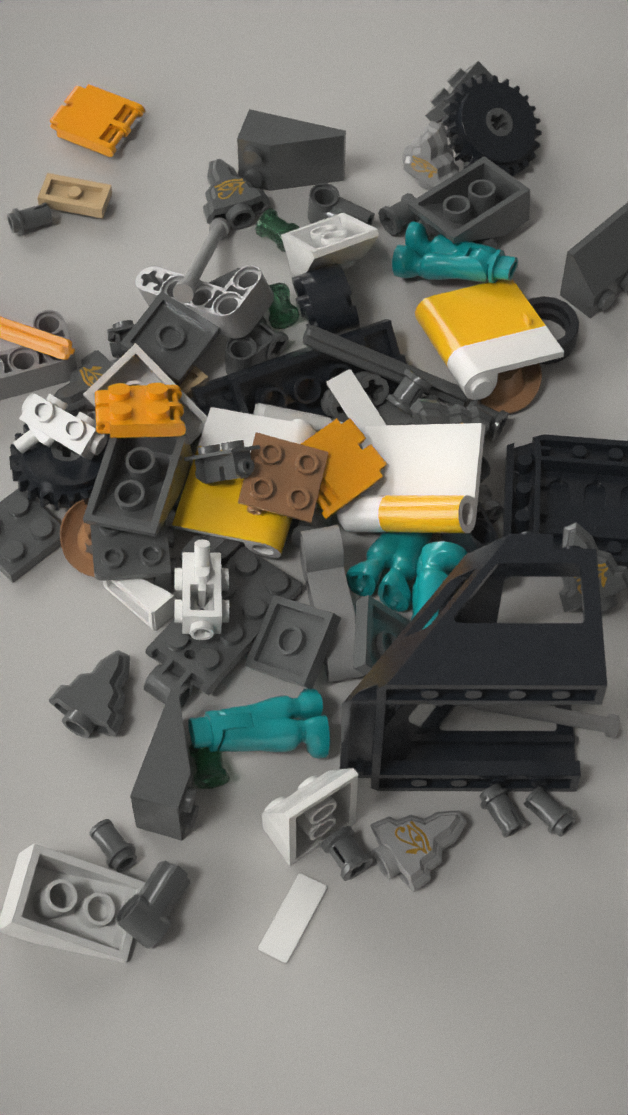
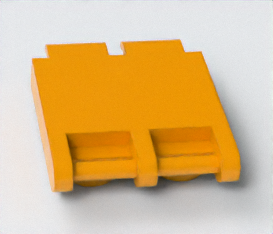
M88 84L86 88L75 86L64 101L67 104L61 105L49 122L52 123L50 127L56 130L57 137L105 156L113 157L117 151V144L122 137L129 135L131 132L130 126L137 117H142L145 113V108L139 103Z
M116 383L108 386V390L96 391V432L99 434H110V438L173 437L184 435L186 425L181 420L184 408L179 403L182 397L181 388L178 385H165L163 383L137 386Z
M336 418L301 443V445L328 452L316 501L324 510L321 514L325 519L331 517L376 484L383 477L380 471L387 465L372 444L363 450L360 448L359 445L364 442L366 437L351 418L342 424Z

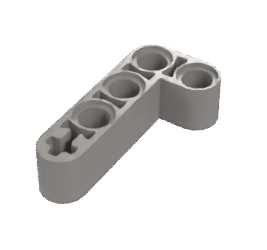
M249 265L239 269L224 288L199 280L195 286V296L192 301L181 304L220 328V335L238 339L252 331L272 304L274 294L260 268ZM151 266L138 274L135 284L148 306H150L161 291L175 299L173 289L179 281L183 280L185 275L158 266Z
M44 310L34 317V328L71 340L65 320L59 312ZM24 346L1 351L0 400L70 381L71 373L77 369L75 353L70 354L68 360H61Z
M333 525L300 531V560L310 606L332 612L341 617L323 662L328 682L365 676L353 669L356 615L344 570V549L339 526Z

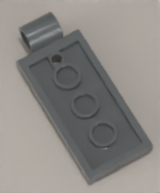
M242 546L222 567L229 568L228 591H222V600H229V623H222L221 634H214L208 640H196L190 634H182V623H174L173 619L146 648V654L161 665L156 666L144 683V691L164 704L171 689L179 691L181 708L190 698L193 686L209 696L252 648L273 596L277 595L294 601L302 593L303 584Z

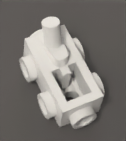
M32 393L24 401L22 415L19 418L28 425L30 430L13 443L20 453L23 454L37 442L50 447L54 441H57L91 461L94 455L100 454L104 449L108 437L105 434L96 432V420L82 412H79L77 417L65 411L68 404L49 394L45 400Z
M203 539L195 541L194 552H182V568H175L174 591H182V599H175L174 623H182V634H190L196 640H208L214 634H221L222 623H229V600H222V591H228L229 568H221V553H210V542Z

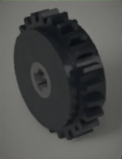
M481 75L477 79L472 77L467 82L462 83L448 97L449 104L443 108V112L448 116L442 119L441 122L447 126L446 137L450 140L448 146L456 153L454 160L458 161L461 159L465 163L464 168L485 156L513 177L527 168L529 162L535 159L534 151L540 148L541 145L535 139L542 135V132L536 129V125L541 121L539 118L534 117L533 112L536 110V107L529 105L527 102L529 99L528 95L522 96L519 93L520 87L518 85L512 88L509 86L508 79L499 83L497 75H493L488 80L485 75Z
M77 409L75 413H68L77 417L78 413L81 412V410ZM91 412L88 416L95 420V414ZM26 423L23 425L24 434L30 430ZM16 433V434H15V441H16L18 438H20L23 434H21V433ZM105 434L108 439L104 449L100 454L94 455L91 461L57 441H54L50 447L37 442L23 454L20 453L14 444H11L9 461L13 481H18V490L20 492H28V499L30 501L39 498L41 507L51 504L54 505L56 511H59L61 507H68L70 509L81 500H84L85 505H88L110 434Z

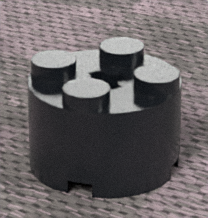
M330 264L291 278L297 295L295 301L301 318L306 317L308 322L306 328L309 325H314L338 336L360 328L356 305H352L350 297L352 292L340 264Z

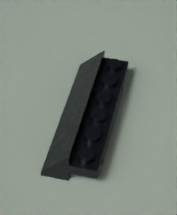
M384 319L339 335L407 364L405 355L400 354L392 323L389 319ZM307 346L191 387L190 389L196 406L207 417L211 407L253 414L255 404L263 403L332 418L324 414L321 409V399L324 396V392L329 389L327 381L347 370H352L354 374L366 370ZM383 378L389 386L388 395L393 394L399 384ZM369 383V386L364 388L367 395L368 390L373 389V383ZM341 406L337 407V410L342 411Z

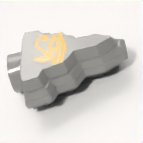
M431 121L420 132V138H415L411 146L408 145L403 153V170L416 177L419 186L426 190L434 188L459 172V167L454 163L453 151L448 146L447 132L442 122Z
M459 810L436 812L424 819L409 815L395 820L388 816L370 825L379 844L372 851L373 857L387 879L398 875L407 887L415 892L430 881V871L441 864L442 851L457 841L467 821Z

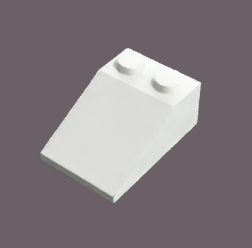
M340 213L282 234L281 237L291 272L298 276L335 263L340 264L342 269L353 266L355 260L365 257L378 238L379 233L377 228L345 213Z
M135 343L83 396L95 407V392L98 390H108V386L112 384L123 383L128 386L148 385L150 383L176 384ZM182 391L179 403L183 405L184 414L181 420L186 425L185 434H187L191 444L203 432L207 416Z
M354 768L327 771L319 777L316 775L311 776L299 785L298 791L287 798H276L265 808V812L262 813L263 830L289 866L319 848L323 841L336 830L345 826H352L356 823L358 773Z
M34 843L18 855L0 917V932L33 944L123 963L127 962L133 937L121 928L115 920L124 904L132 896L139 893L146 882Z

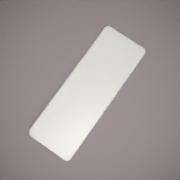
M347 370L327 381L328 387L347 417L352 419L363 434L365 426H386V423L352 370Z
M298 874L258 947L259 951L283 963H287L327 890V886L304 874Z

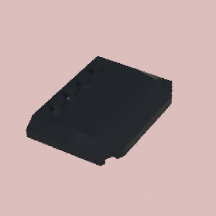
M543 434L532 437V443L514 448V443L508 444L505 459L502 538L509 534L535 531L540 534H553L554 548H562L563 527L577 522L593 536L598 550L611 553L617 565L626 566L628 569V441Z

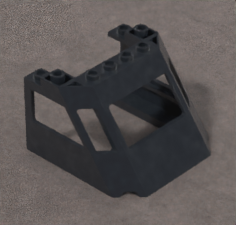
M525 531L520 534H509L465 555L342 703L340 769L354 768L358 773V778H371V788L377 791H485L495 784H500L502 788H507L509 792H532L539 786H542L546 792H576L581 777L580 761H575V735H573V727L556 724L555 731H444L440 729V726L456 707V705L451 704L555 705V708L571 711V705H602L608 685L597 550L584 549L580 546L554 548L553 534ZM505 577H580L584 622L497 623ZM438 611V616L435 618V620L428 627L423 629L425 625ZM419 704H443L442 707L436 706L421 726L409 721V716Z

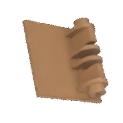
M256 432L252 446L260 445V449L251 450L250 452L251 460L254 462V471L249 477L244 478L238 503L248 506L247 512L254 515H261L262 510L311 523L328 452Z

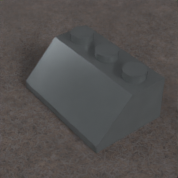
M628 202L567 251L560 296L589 318H592L600 310H607L622 291L628 292Z

